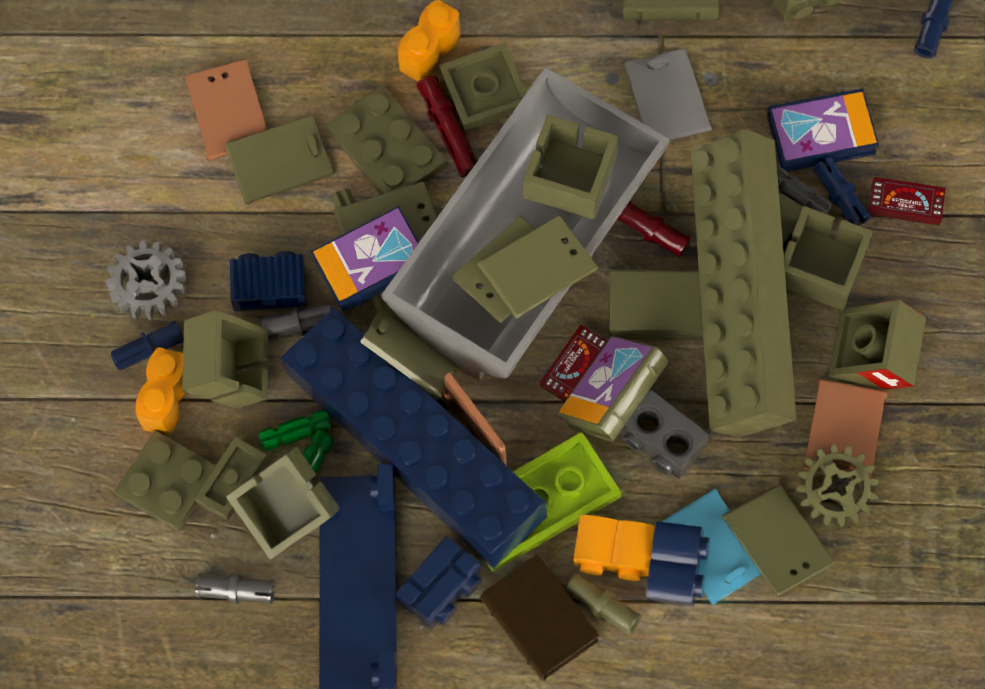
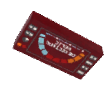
M874 177L868 212L870 215L940 226L946 188Z
M580 324L540 381V387L565 402L608 341Z

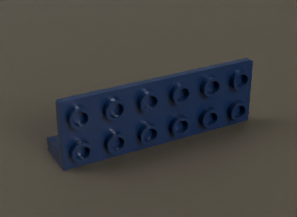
M377 464L378 476L320 478V481L338 504L340 510L319 526V689H397L395 474L393 464Z

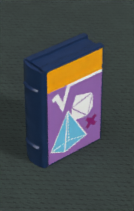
M863 88L850 91L843 90L840 93L793 102L786 101L783 104L767 107V119L772 138L775 140L779 164L787 172L815 167L821 161L826 165L825 159L832 157L836 163L872 156L877 153L875 147L879 146V142Z
M397 206L312 250L311 253L342 313H345L358 305L362 306L364 302L383 293L419 242L400 207Z

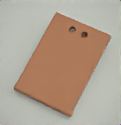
M246 59L185 76L208 161L228 156L225 143L267 130Z
M448 373L444 376L446 394L443 395L444 403L447 407L451 405L473 436L507 466L505 444L452 374Z
M819 379L805 459L809 458L816 462L818 460L816 450L821 448L828 455L830 446L836 444L838 453H843L847 446H851L852 457L855 458L861 453L865 454L862 462L864 467L874 465L887 392ZM833 461L840 470L850 472L855 469L846 462ZM804 463L803 470L808 471L809 468Z

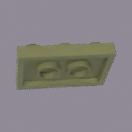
M383 85L377 87L325 124L327 132L380 195L422 181L425 183L447 167L445 157Z

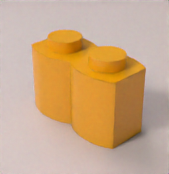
M441 0L433 1L424 9L419 18L418 26L410 29L399 43L398 60L400 72L417 82L424 77L434 74L438 68L440 57L449 53L458 42L460 36L459 11Z
M158 347L149 358L146 368L147 382L142 386L137 395L135 411L143 430L149 432L156 430L168 436L177 425L180 415L179 401L186 394V392L182 391L183 353Z
M580 515L573 558L574 566L580 567V572L588 575L600 576L603 574V571H613L618 573L620 579L640 581L641 577H648L655 526L642 522Z

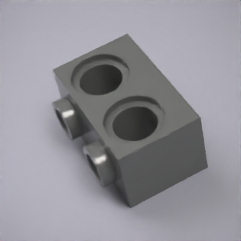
M651 389L621 429L623 441L636 452L642 450L653 459L652 463L659 471L665 475L672 473L678 479L707 447L709 438L707 432ZM643 420H651L657 425V428L653 431H644L638 426V423ZM678 442L683 444L687 451L682 454H674L668 450L667 446Z

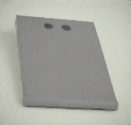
M686 48L624 63L643 124L668 137L670 140L712 130V125L709 123Z

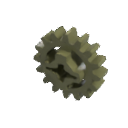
M836 444L831 445L828 455L821 448L816 450L818 460L815 462L812 459L806 458L803 462L809 468L808 472L799 471L797 473L800 479L805 480L804 485L795 488L796 492L805 493L806 498L799 503L800 506L811 505L813 509L809 517L813 519L819 514L823 515V525L825 526L829 525L832 518H836L838 527H844L845 517H849L853 523L859 522L857 512L860 510L866 514L870 513L871 509L866 504V501L877 500L878 495L870 492L871 487L879 484V480L869 478V473L875 469L874 465L864 467L862 462L865 454L861 453L855 458L852 457L851 446H847L843 453H838ZM833 461L846 462L855 469L850 472L840 470ZM819 468L823 477L820 487L813 491L812 480ZM832 476L837 480H845L852 477V480L847 482L846 486L842 488V496L838 492H829L822 495V492L832 484ZM862 481L861 496L855 504L852 493L855 484ZM824 500L836 502L842 511L826 509L820 502Z

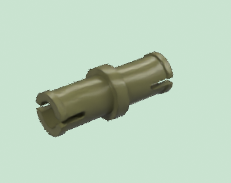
M580 573L571 579L565 590L568 595L591 609V615L597 619L604 618L627 636L634 631L641 620L642 615L637 614L615 599V593L609 589L606 591L602 590Z

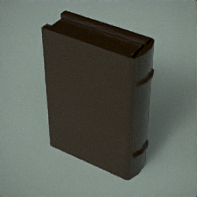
M538 554L489 587L480 596V599L491 612V617H495L526 659L527 665L532 667L541 681L549 678L599 642L597 639L599 637L598 633Z

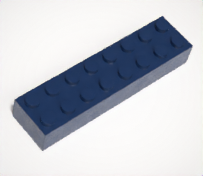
M336 308L332 309L281 356L286 374L381 464H393L395 477L494 569L547 518L545 501L416 382L362 344L360 341L364 334Z

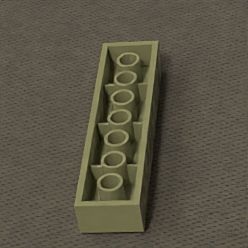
M747 129L691 151L710 431L738 438L796 421L775 140Z

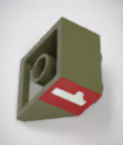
M901 300L845 308L844 311L841 310L828 376L832 379L884 390L914 387L926 317Z

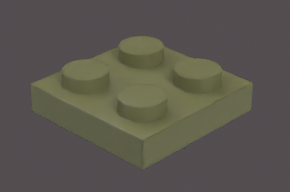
M506 43L439 65V72L450 99L455 106V111L463 131L510 116L526 95V90Z
M155 430L114 493L120 499L179 532L198 504L195 501V497L216 464Z

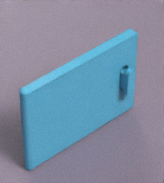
M716 489L709 491L661 521L702 527L704 537L710 538L708 559L700 561L699 574L705 575L704 594L712 605L761 575L729 526L723 521L722 516L730 512Z

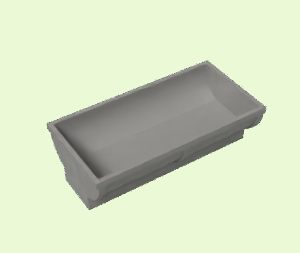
M545 67L382 293V299L387 302L393 312L405 324L418 333V337L454 362L463 371L478 380H481L484 374L496 378H508L570 286L524 313L521 317L515 318L511 313L500 323L452 279V275L514 222L518 216H522L537 229L560 215L589 256L592 257L653 166L666 151L670 139ZM547 114L579 124V141L577 146L579 148H583L586 126L619 136L617 157L594 220L523 198V178L534 150L536 151V143Z

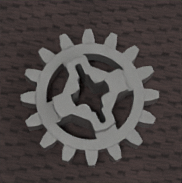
M140 241L138 250H134L133 247L127 245L126 250L128 254L124 257L116 253L114 257L118 265L108 266L107 268L109 275L113 277L106 280L108 290H112L109 293L112 302H119L118 307L123 314L131 309L133 319H138L141 312L146 313L148 320L153 319L154 311H159L160 314L166 316L165 306L169 304L177 307L179 304L175 295H185L186 292L184 285L181 284L187 281L185 271L181 270L183 268L181 259H174L175 255L170 247L162 252L159 242H155L152 249L147 248L145 241ZM169 270L170 281L167 286L164 283V279L167 277L166 272ZM126 275L130 281L126 284L127 289L124 291L123 280Z

